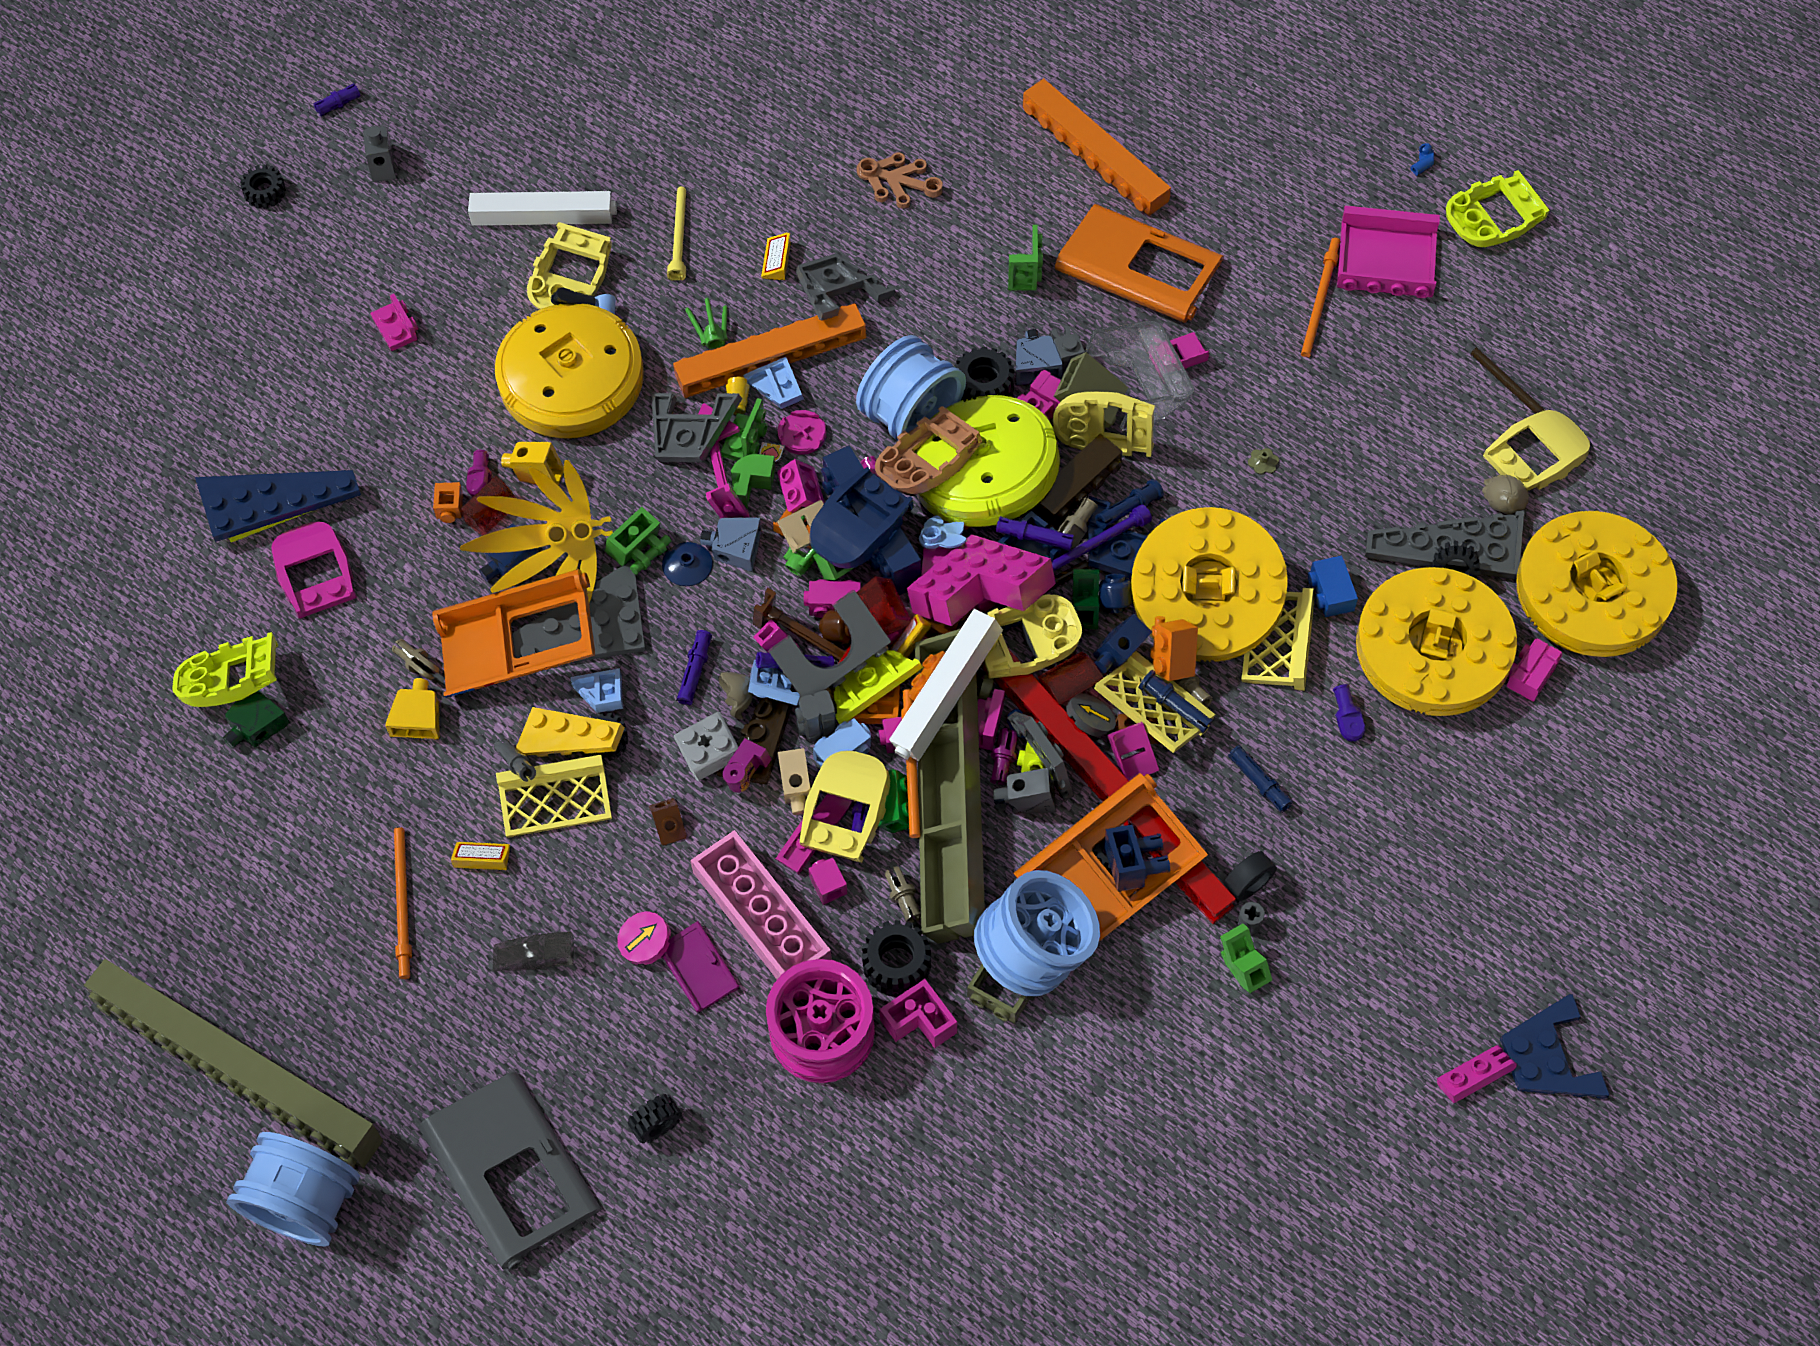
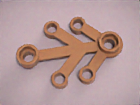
M900 152L877 162L872 158H864L857 165V175L861 179L870 182L875 191V200L878 202L887 201L888 190L882 187L878 178L887 180L896 197V205L901 209L910 206V197L905 194L901 185L924 191L931 198L940 196L943 191V183L937 177H930L924 182L906 176L914 172L923 174L927 170V163L923 159H916L913 163L904 166L905 156ZM923 165L922 168H917L916 166ZM890 166L897 167V169L892 171L884 170ZM879 193H884L885 195H884V196H879L878 194H879ZM903 199H904V200H906L907 202L901 203L900 200H903Z

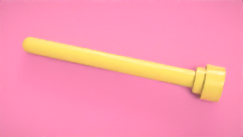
M682 186L677 189L673 260L667 266V277L670 280H684L686 277V266L682 262L686 189Z

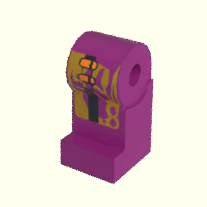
M744 738L724 768L723 778L731 791L736 793L743 792L749 787L750 778L760 765L766 768L772 759L765 748Z

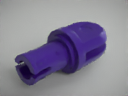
M1349 684L1336 686L1333 688L1339 710L1335 716L1340 733L1348 741H1357L1362 738L1366 731L1361 708L1354 705Z

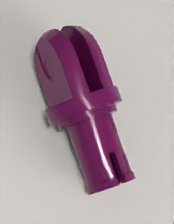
M482 449L474 451L473 466L467 471L466 489L470 496L475 499L479 496H487L491 489L492 472L488 469L489 453L487 454V451Z
M1008 728L1001 729L996 746L991 750L990 756L995 761L990 782L993 784L998 781V785H1006L1009 766L1016 761L1017 732L1013 729L1010 731L1009 736Z

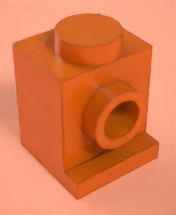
M460 482L435 483L433 510L436 519H440L445 523H452L456 518H462L464 494Z

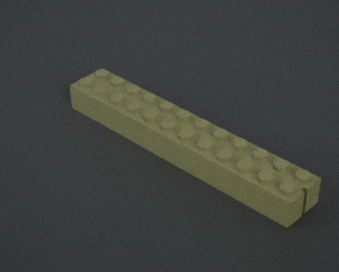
M960 629L915 642V659L919 660L922 665L929 655H936L942 651L946 653ZM923 668L916 673V676L922 672ZM976 673L918 761L921 930L923 935H926V937L937 944L957 940L959 935L964 938L974 936L977 920L985 911Z
M107 959L102 961L84 984V987L90 993L88 998L97 1004L96 1007L108 1016L113 1013L119 1018L118 1021L131 1030L135 1027L141 1031L139 1034L151 1043L156 1040L162 1045L161 1048L174 1057L176 1054L184 1058L183 1062L192 1069L197 1070L200 1067L206 1072L205 1076L213 1082L219 1084L222 1081L228 1086L227 1089L239 1098L242 1095L250 1099L249 1103L262 1112L266 1108L272 1113L271 1117L284 1126L288 1122L295 1127L294 1131L307 1140L311 1136L317 1141L316 1145L328 1153L336 1152L340 1155L339 1159L351 1167H354L356 1164L364 1169L382 1144L383 1139L371 1122Z

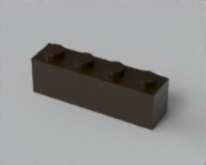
M1100 433L1058 472L1050 491L1033 509L1053 526L1059 520L1063 522L1071 514V510L1075 506H1080L1085 497L1088 498L1089 493L1094 489L1098 490L1111 473L1115 474L1122 466L1123 451Z

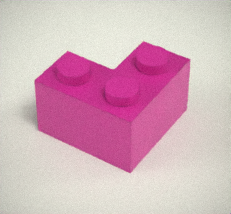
M926 979L879 1009L880 1021L895 1042L918 1027L934 1048L957 1034L956 1019Z

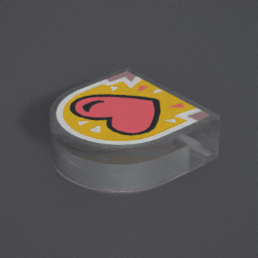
M761 441L758 454L774 456L775 466L778 467L783 461L786 446Z

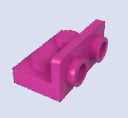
M395 294L390 295L391 304L370 313L391 352L418 340L415 333L418 330L417 324L413 317L408 318L406 315L408 309L404 301H398Z
M794 459L778 470L777 474L789 512L794 513L802 506L807 507L822 500L823 504L825 503L813 466Z
M994 689L992 698L988 697L987 700L978 699L979 748L987 750L994 748L1004 708L1005 691Z

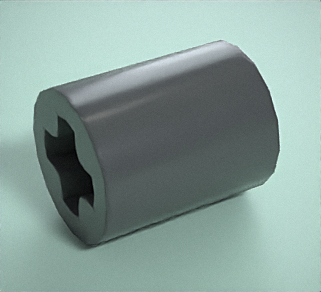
M1256 902L1245 903L1240 910L1237 926L1244 924L1249 928L1251 935L1258 933L1265 916L1263 907Z

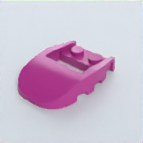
M324 522L307 523L285 531L273 541L271 548L276 577L299 619L357 598L352 585L354 580L348 554L329 524ZM334 551L342 576L294 593L285 568Z

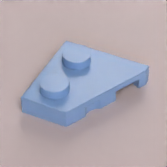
M786 357L743 375L749 385L781 409L804 400Z
M754 660L748 692L760 698L768 697L797 705L800 694L790 690L792 683L784 676V672L773 668H757L756 660Z
M620 668L571 677L573 688L596 713L623 709Z

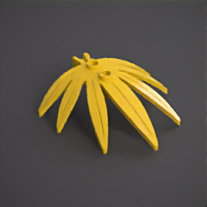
M569 460L564 461V478L567 490L573 500L572 502L563 490L548 476L533 467L528 468L536 485L554 504L562 509L561 512L517 498L501 496L477 497L478 502L498 511L522 518L547 521V524L523 525L498 530L461 545V551L503 553L551 545L550 548L532 555L509 570L491 587L492 593L507 589L529 579L552 564L563 553L567 552L568 556L561 564L556 575L576 570L579 560H581L580 570L582 573H587L590 581V587L587 588L588 601L590 603L597 572L594 538L601 534L610 536L613 533L612 530H593L592 528L594 526H602L604 522H610L611 517H602L600 520L591 519L590 505L585 487Z

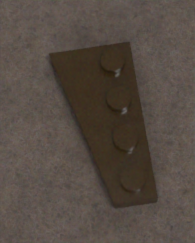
M768 697L761 698L753 711L754 716L749 724H745L743 727L742 735L737 742L738 747L745 738L765 748L772 759L766 768L761 765L757 768L750 778V782L768 785L793 704ZM724 768L716 771L717 776L723 777Z

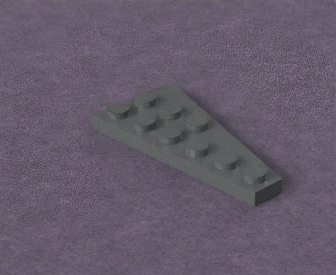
M1524 510L1516 511L1515 514L1511 515L1493 514L1492 517L1488 518L1469 517L1439 521L1435 525L1425 526V524H1416L1412 528L1405 529L1393 527L1370 530L1367 534L1365 558L1433 567L1435 552L1438 553L1440 546L1445 548V543L1447 542L1450 543V546H1454V541H1458V545L1461 546L1462 542H1466L1467 548L1470 545L1473 546L1474 552L1477 551L1479 555L1481 575L1516 580L1521 558ZM1454 559L1447 563L1446 568L1461 572L1466 568V563L1463 560Z

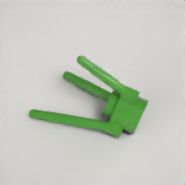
M705 298L709 325L705 327L704 333L690 308L687 307L685 311L701 339V344L703 346L706 345L709 349L724 346L725 341H728L726 334L728 307L726 305L723 306L722 325L720 328L719 325L714 323L710 300Z
M802 516L801 519H802V521L804 522V521H805V517ZM789 546L787 553L783 557L787 560L784 566L793 574L801 577L815 562L813 555L816 552L811 548L807 554L801 550L793 553Z

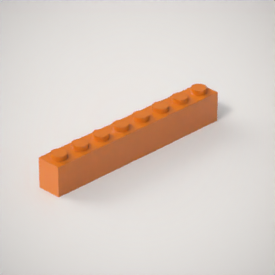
M1044 78L1023 92V109L1025 112L1038 119L1043 128H1048L1053 132L1059 142H1064L1068 145L1074 155H1079L1083 158L1090 169L1098 171L1105 182L1113 184L1118 189L1120 195L1129 198L1139 211H1144L1150 216L1170 201L1171 187Z
M855 303L841 306L837 316L822 321L816 315L805 320H798L781 328H774L760 335L750 336L735 343H728L714 350L704 351L702 354L693 357L682 358L673 363L675 377L684 398L724 386L728 384V379L732 377L744 378V374L784 357L787 358L790 364L866 339V325Z

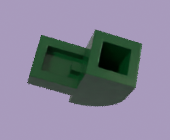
M1073 569L1072 605L1081 622L1082 629H1098L1099 570Z

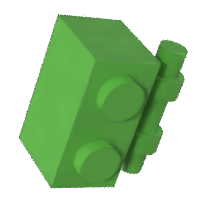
M641 507L607 538L605 552L621 566L634 559L635 563L630 566V570L634 574H638L642 569L646 570L657 555H662L672 541L667 535H664L660 540L657 538L660 522ZM649 544L651 548L643 554L641 551Z

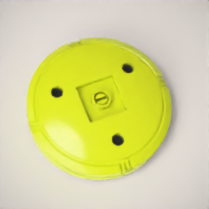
M1000 395L978 396L976 399H966V402L962 400L946 407L947 410L980 433L983 442L959 472L935 488L916 494L919 501L934 516H940L942 520L949 523L964 522V526L985 527L996 525L1000 516L1011 520L1019 517L1036 506L1047 495L1058 475L1060 455L1053 427L1039 409L1023 400ZM933 434L923 445L914 451V453L937 470H939V467L944 462H950L957 455L956 449L936 434Z

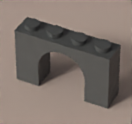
M851 590L832 604L851 634V648L843 661L831 667L816 666L805 658L790 636H787L768 650L801 697L810 694L814 696L815 693L823 691L831 685L833 688L837 687L846 680L844 675L851 670L855 673L867 665L865 660L872 655H875L877 658L889 649L887 645L891 643L890 639L855 590Z

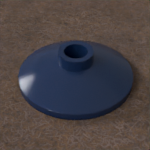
M683 542L671 547L666 552L662 561V569L666 578L672 583L680 586H693L701 583L708 577L712 570L713 562L709 551L705 547L693 542ZM684 558H690V559H691V560L688 561V562L682 561Z

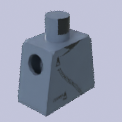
M1036 329L1026 331L1025 338L1017 340L1016 385L1032 384L1043 370L1050 372L1052 376L1061 380L1062 361L1052 337L1040 336L1039 331Z
M721 518L718 521L716 532L702 530L700 543L701 545L712 546L714 560L747 571H753L763 531L760 518Z

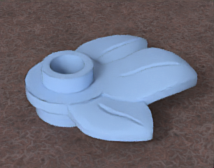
M936 515L925 522L919 536V542L923 547L929 549L939 546L944 548L959 547L966 542V538L962 536L964 522L943 523L941 517Z

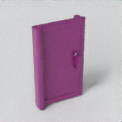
M699 921L668 940L670 944L662 957L697 1013L738 990V983Z

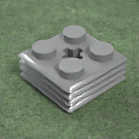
M716 712L674 735V739L697 781L726 767L738 749V745L720 712Z

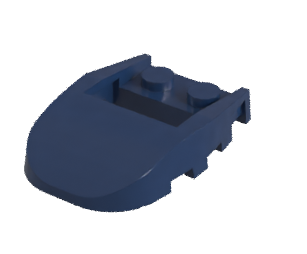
M867 467L838 486L824 503L812 521L809 534L810 545L818 555L836 567L847 569L862 565L872 557L874 551L879 547L884 548L890 542L889 538L903 523L902 516L907 509L912 510L914 508L913 498L906 497L893 489ZM853 492L887 516V518L875 529L838 502L845 495Z

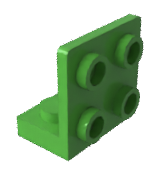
M1033 225L1031 254H1009L1008 290H1037V282H1042V233H1038V225Z
M757 398L750 416L737 413L733 423L739 427L740 431L726 438L721 450L722 457L738 461L744 456L758 454L760 445L758 441L760 437L766 435L768 423L765 422L766 409L763 407V399Z

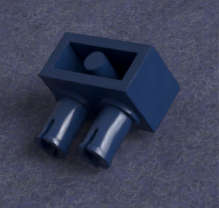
M1133 825L1106 829L1105 851L1118 892L1144 887L1145 879L1148 875L1170 872V862L1167 855L1144 860L1141 854L1163 850V840L1160 833L1137 838Z

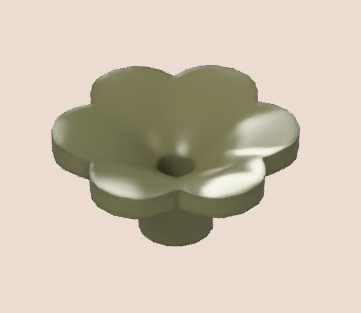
M1268 448L1253 450L1251 458L1248 460V465L1254 468L1257 474L1273 473L1276 470L1275 465L1279 463V458L1273 455L1272 451Z

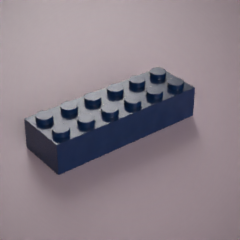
M850 445L822 457L823 468H821V473L824 477L822 486L828 496L832 495L838 486L864 470ZM853 492L845 495L838 502L875 529L887 518V516ZM901 527L889 538L890 542L884 548L879 547L874 551L869 559L872 569L874 571L878 570L880 573V580L886 591L890 590L894 598L908 592L907 588L921 577V559Z

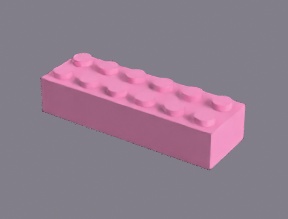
M735 830L690 860L693 874L776 979L792 966L804 961L815 959L832 960L830 948Z

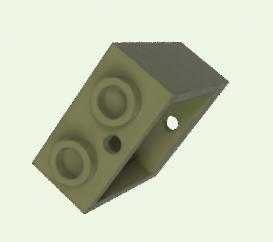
M982 964L967 987V997L975 1006L979 1008L985 1006L994 1011L993 1014L1000 1020L1005 1022L1010 1020L1015 1023L1031 996L1021 995L1012 1008L983 992L980 988L989 976V972Z

